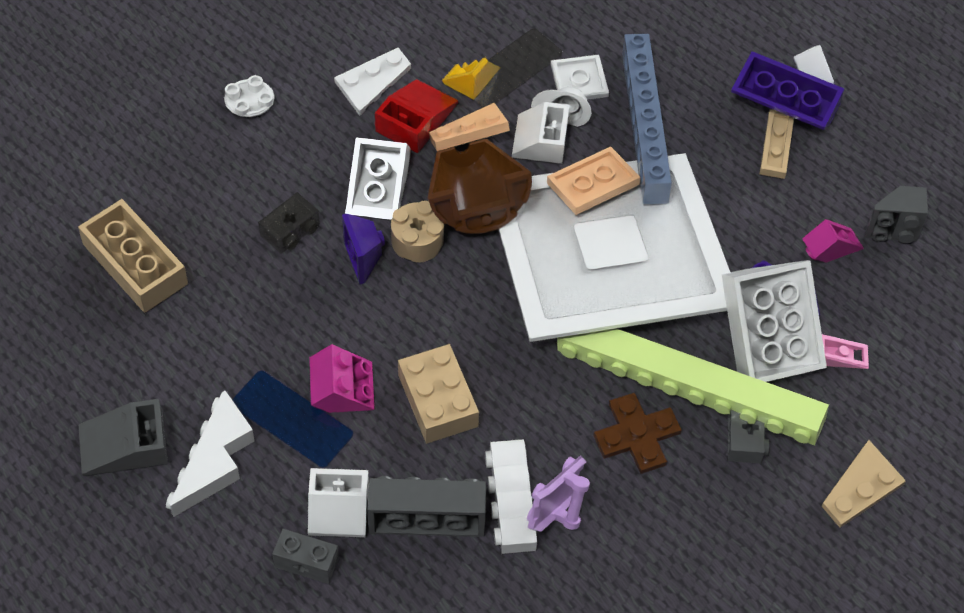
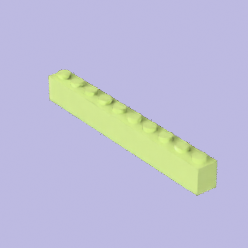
M616 328L557 338V350L567 358H577L592 367H600L611 371L617 376H625L636 380L644 386H653L669 395L686 398L693 404L708 406L721 414L730 415L731 410L741 413L740 419L747 421L748 424H754L758 420L763 422L764 427L769 431L793 437L800 443L815 445L827 417L829 404Z

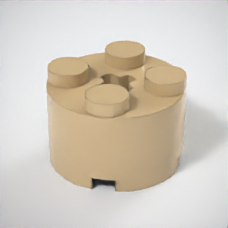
M428 201L409 203L393 212L391 241L394 251L400 257L413 262L428 261L439 253L444 242V223L436 217Z

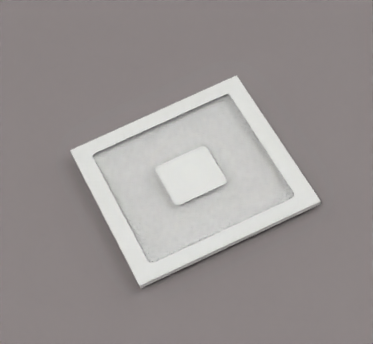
M686 153L668 156L672 182L668 204H643L641 188L638 185L575 215L547 184V176L553 173L532 176V187L527 203H523L517 211L518 215L513 220L498 228L529 342L727 311L722 274L730 273ZM637 161L626 162L639 175Z

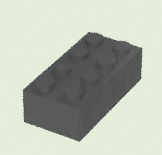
M388 476L369 478V534L484 537L486 481H479L473 478L463 481H452L447 478L421 480L418 477L392 479Z

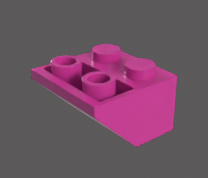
M333 344L309 357L311 406L329 413L374 410L371 361Z

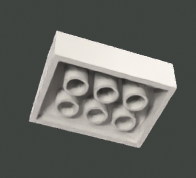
M810 260L750 268L722 274L737 372L767 382L827 368Z

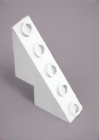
M226 391L222 392L220 398H215L211 408L212 415L209 421L205 420L201 427V438L198 444H194L190 450V461L187 467L182 468L179 473L178 486L175 492H171L168 496L166 508L171 509L173 517L240 479L238 467L230 455L253 443L254 435L253 429Z

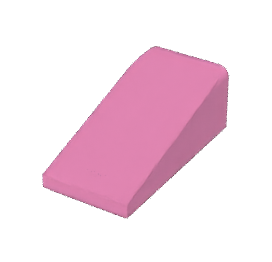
M822 334L826 366L869 369L868 345ZM854 350H862V361L854 360Z

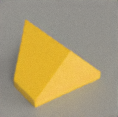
M482 58L479 63L477 60H474L469 65L464 62L463 68L456 64L442 82L474 100L501 67L489 62L486 58Z

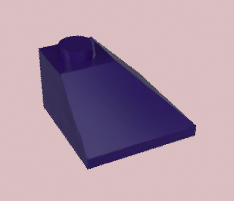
M348 213L342 214L344 245L359 285L366 282L382 256L381 246L385 245L384 237L381 230H376L373 221Z

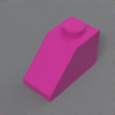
M827 219L802 238L807 246L806 252L813 260L829 262L864 249L851 228Z

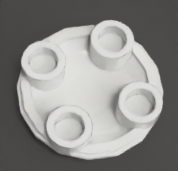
M254 75L249 77V79L228 84L225 87L224 101L226 107L232 113L244 117H253L269 110L273 105L274 93L260 76Z

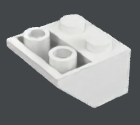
M543 102L518 114L512 158L562 164L570 105Z
M311 468L308 493V535L366 537L369 492L368 470Z

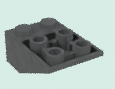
M159 399L131 402L78 424L82 476L168 464L164 418Z

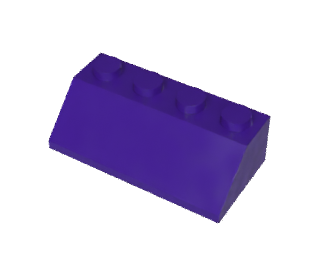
M752 51L731 92L825 130L831 124L841 104L845 88Z

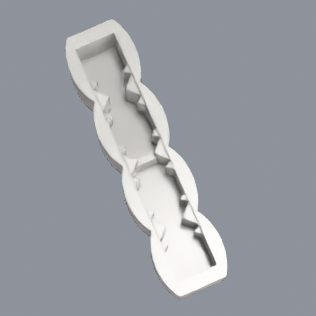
M524 439L490 442V451H485L486 468H492L493 475L488 476L489 494L495 493L496 501L491 502L492 519H498L499 527L494 528L495 545H501L502 554L536 551V531L528 528L529 521H527V515L533 504Z

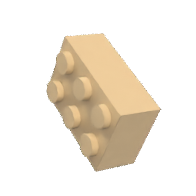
M450 344L398 360V376L426 444L478 427L479 411Z

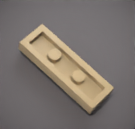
M770 109L768 114L759 175L785 179L794 118Z

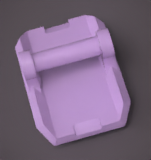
M581 455L577 459L569 457L565 461L560 474L547 485L539 483L532 493V498L534 499L533 506L527 515L529 529L541 532L554 520L562 523L567 529L574 530L579 527L581 521L579 513L584 493L588 491L590 485L587 478L579 476L586 463V460Z

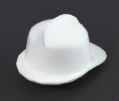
M564 87L560 90H545L538 93L531 103V108L543 102L570 105L568 124L577 127L587 123L592 114L587 98L579 89L574 87Z

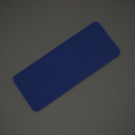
M258 371L232 399L243 415L322 468L327 467L353 437V431L323 410L311 406V402L265 371Z

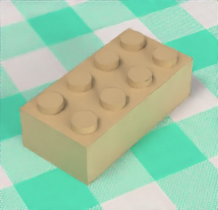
M123 199L78 226L83 245L144 313L188 284L185 266Z

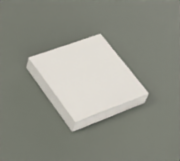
M599 55L551 60V68L557 90L564 87H574L579 89L587 100L609 97V90Z

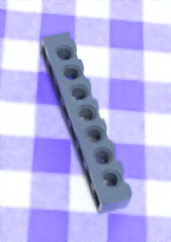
M625 34L622 55L638 173L641 177L643 204H669L672 182L649 34Z

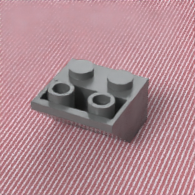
M899 186L879 201L872 211L865 231V238H873L875 241L890 239L899 240L901 243L917 242L928 215L927 188Z

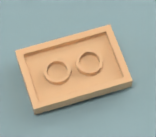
M609 147L548 175L547 184L577 215L640 185L641 177L612 147Z

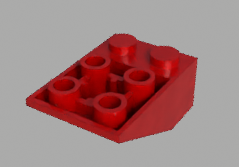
M416 79L389 95L375 112V131L395 142L407 143L412 151L419 153L430 139L429 132L437 129L443 123L459 100Z

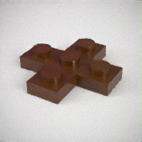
M635 392L609 400V407L617 425L595 431L593 435L603 458L606 459L630 451L640 474L666 466L667 460L658 441L679 435L682 431L671 407L645 415Z

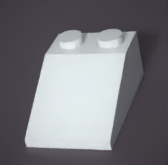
M356 138L346 213L392 220L393 212L400 208L408 174L411 148L407 143Z

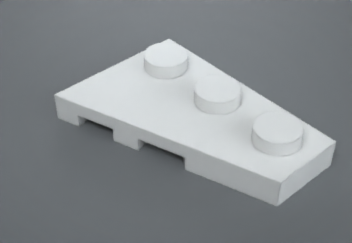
M396 48L334 77V80L360 116L372 102L381 97L385 90L393 86L411 69V63L401 50Z

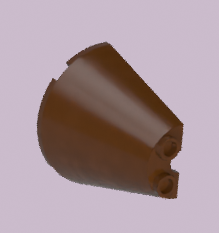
M488 139L469 143L468 149L462 152L457 151L455 147L437 151L428 192V201L436 217L442 223L454 227L456 231L474 234L490 232L513 220L518 215L517 211L523 203H527L532 187V175L527 168Z

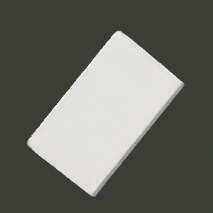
M820 45L794 56L798 70L834 84Z

